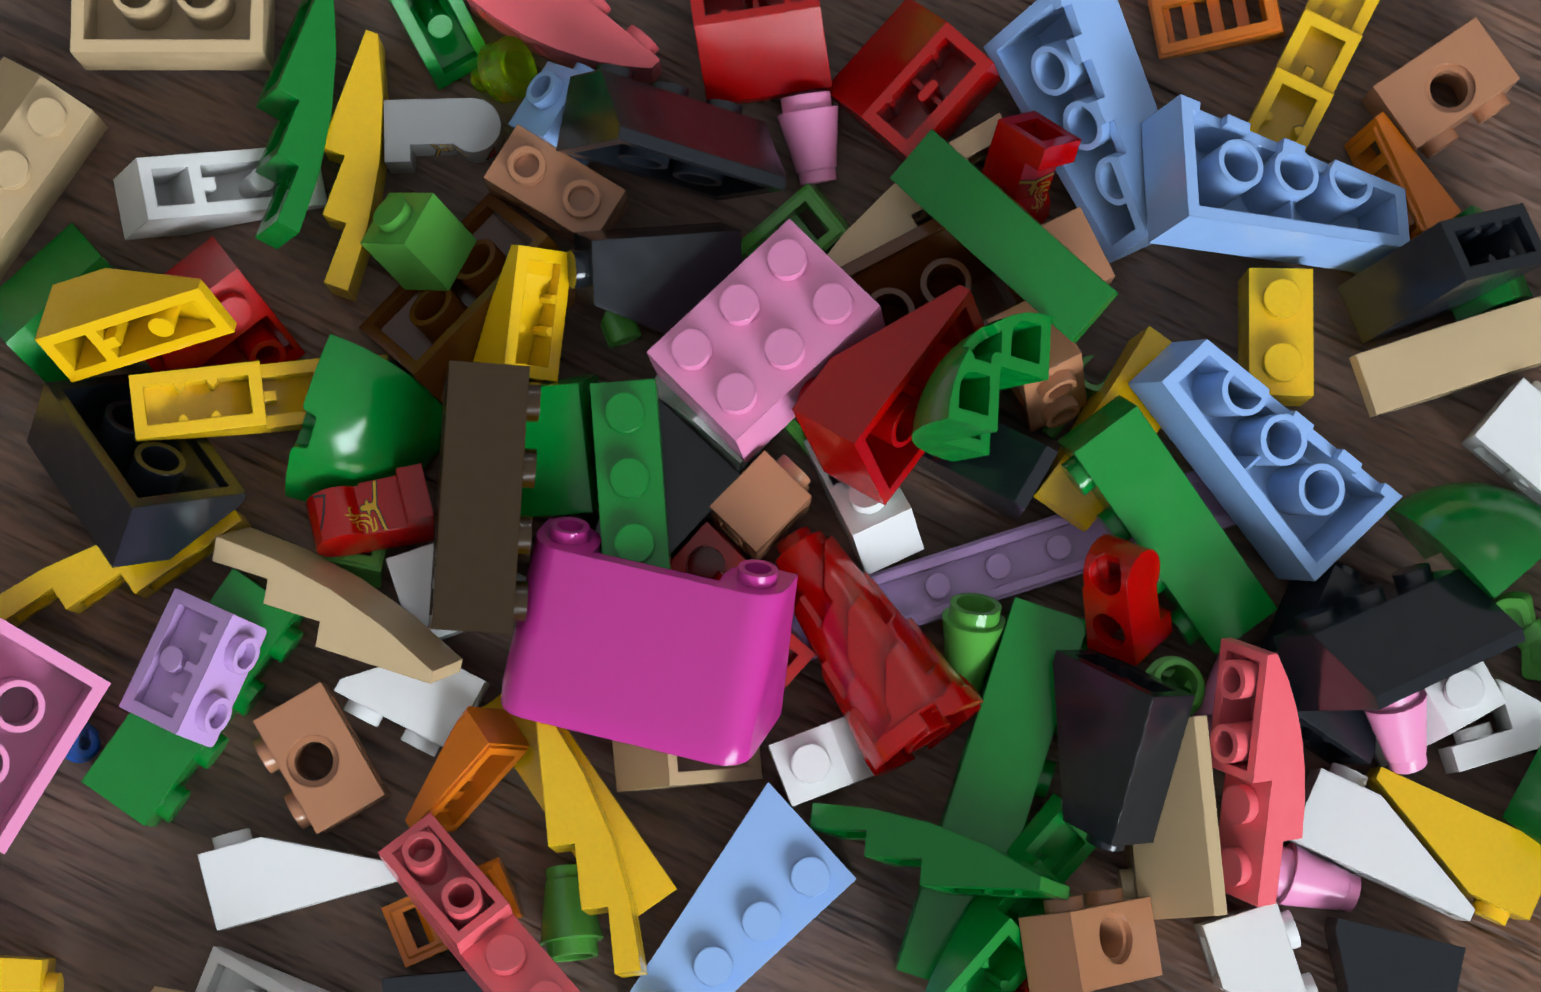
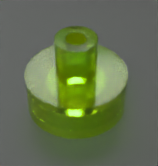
M505 36L481 47L477 57V68L471 72V81L478 92H488L496 101L508 104L526 96L530 82L537 75V68L527 46L514 36Z

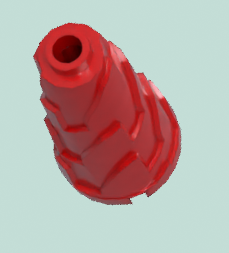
M806 526L794 531L777 545L776 549L780 556L775 562L778 569L798 574L794 615L822 664V677L847 720L864 761L875 776L890 773L915 760L913 752L924 746H927L929 750L962 727L982 707L980 703L984 701L974 686L950 665L912 618L905 619L879 585L866 572H861L832 535L828 538L822 531L812 533L809 527Z

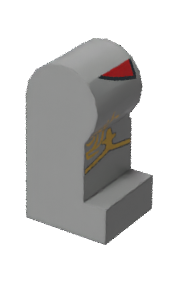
M476 98L383 100L385 164L391 174L416 173V156L458 155L468 162L482 163L497 156L503 147L505 133L500 116L493 105L485 100Z

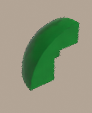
M1031 312L1014 314L981 327L952 348L935 368L920 396L913 421V443L924 452L952 462L989 455L990 433L997 432L999 390L1049 380L1052 315Z
M330 334L303 404V408L307 412L300 434L290 451L285 479V496L306 502L311 495L327 488L336 486L354 487L358 486V483L396 476V468L421 463L422 469H424L440 451L442 405L423 385L391 362L359 345Z
M1476 482L1448 483L1410 494L1397 501L1386 512L1425 560L1442 553L1454 569H1460L1492 600L1541 559V505L1510 489Z

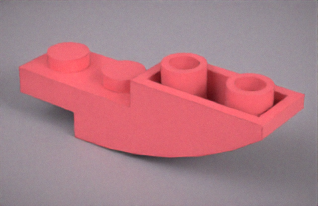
M467 0L470 11L498 33L525 49L558 64L573 68L579 62L596 70L598 64L619 65L635 72L633 80L642 83L655 82L661 75L660 59L655 55L659 51L656 43L636 26L630 25L625 31L607 16L611 8L605 0Z
M1231 637L1221 638L1210 749L1212 768L1225 772L1219 820L1225 893L1256 907L1276 904L1283 841L1300 839L1303 834L1305 765L1299 717L1291 686L1278 654Z
M431 813L378 852L381 860L483 992H581L513 915L509 902Z

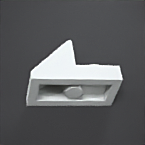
M1494 679L1507 703L1492 711L1498 732L1493 733L1490 721L1454 732L1453 736L1456 744L1438 749L1445 774L1462 772L1538 749L1541 746V702L1502 680Z

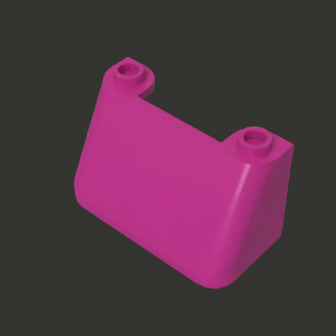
M575 517L549 518L538 530L526 577V581H528L526 621H516L503 676L501 696L503 708L510 714L520 718L721 766L738 765L752 758L782 712L798 574L778 570L774 564L768 561L750 559L742 561L738 567L728 570L719 581L601 554V537L599 533L590 528L586 521Z

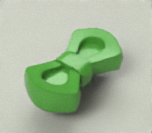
M1519 591L1506 592L1493 601L1523 629L1526 641L1517 645L1521 650L1522 676L1525 679L1541 681V619L1538 618L1536 620L1532 596L1529 593Z

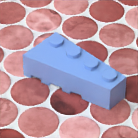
M1036 0L984 45L983 48L989 58L995 63L1001 79L1021 113L1036 111L1082 139L1074 162L1057 166L1055 171L1076 207H1081L1109 263H1112L1152 244L1148 243L1141 122L1158 111L1118 0Z
M1182 94L1141 122L1148 243L1360 273L1410 241L1405 188L1336 159L1327 164L1309 156L1305 152L1306 146L1286 138L1275 142L1250 131L1251 123L1227 114L1222 119L1200 110L1201 102Z
M768 782L648 963V975L640 976L630 992H735L856 880L855 876Z

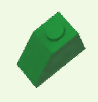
M387 0L439 90L494 60L463 0Z

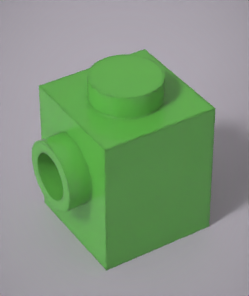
M388 193L386 199L375 210L373 221L360 244L405 290L449 291L477 239L434 193Z

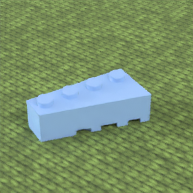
M1208 339L1172 342L1128 383L1278 579L1316 581L1403 497L1387 483H1379L1361 468L1363 464L1345 449H1337L1314 431L1313 427L1315 425L1298 411H1290L1269 394V388Z

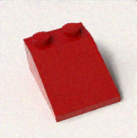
M958 285L833 356L817 376L810 378L803 385L792 411L825 473L883 505L887 504L925 453L913 443L912 430L916 408L929 377L952 348L969 334L985 326L970 289Z

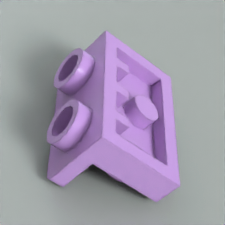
M175 588L119 707L176 735L207 747H213L220 732L230 720L233 704L248 672L255 666L259 658L260 647L267 633L266 629Z

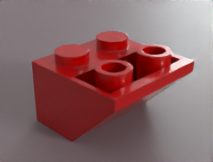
M690 0L707 99H721L737 104H745L833 90L820 0Z
M904 0L832 80L833 90L829 91L831 98L904 162L931 129L947 140L1001 81L995 63L951 24L914 0Z
M214 236L164 273L165 275L200 278L237 322L234 333L145 360L155 372L260 361V365L296 361L305 354L301 346Z

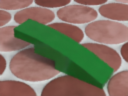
M303 0L300 2L256 104V108L277 118V122L255 171L257 174L277 184L255 236L256 239L275 249H279L300 232L320 174L333 104L336 64L334 0Z
M933 129L928 132L890 177L930 216L1037 312L1052 315L1051 324L1071 342L1076 343L1119 294L1073 254L1067 246L1034 219L1029 212Z
M1053 794L1013 842L1007 853L1019 857L1065 883L1096 847L1086 841L1087 833L1063 821L1062 798ZM975 896L943 951L925 992H1014L1027 978L1018 918L1044 913L1043 900L1047 899Z
M812 803L811 829L839 839L865 840L864 856L894 867L921 868L919 882L921 886L957 896L1069 900L1070 887L1015 855L930 822L872 808Z

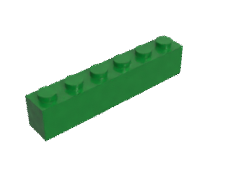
M1016 597L1009 604L1005 617L1006 624L980 695L984 702L980 703L982 707L973 717L939 826L1004 852H1007L1013 842L1030 823L1026 819L1033 797L1045 798L1055 770L1056 762L1046 759L1053 734L1058 735L1053 674L1056 650L1089 649L1087 637H1085L1086 623L1084 619ZM920 885L894 968L930 981L943 951L975 896L948 895Z

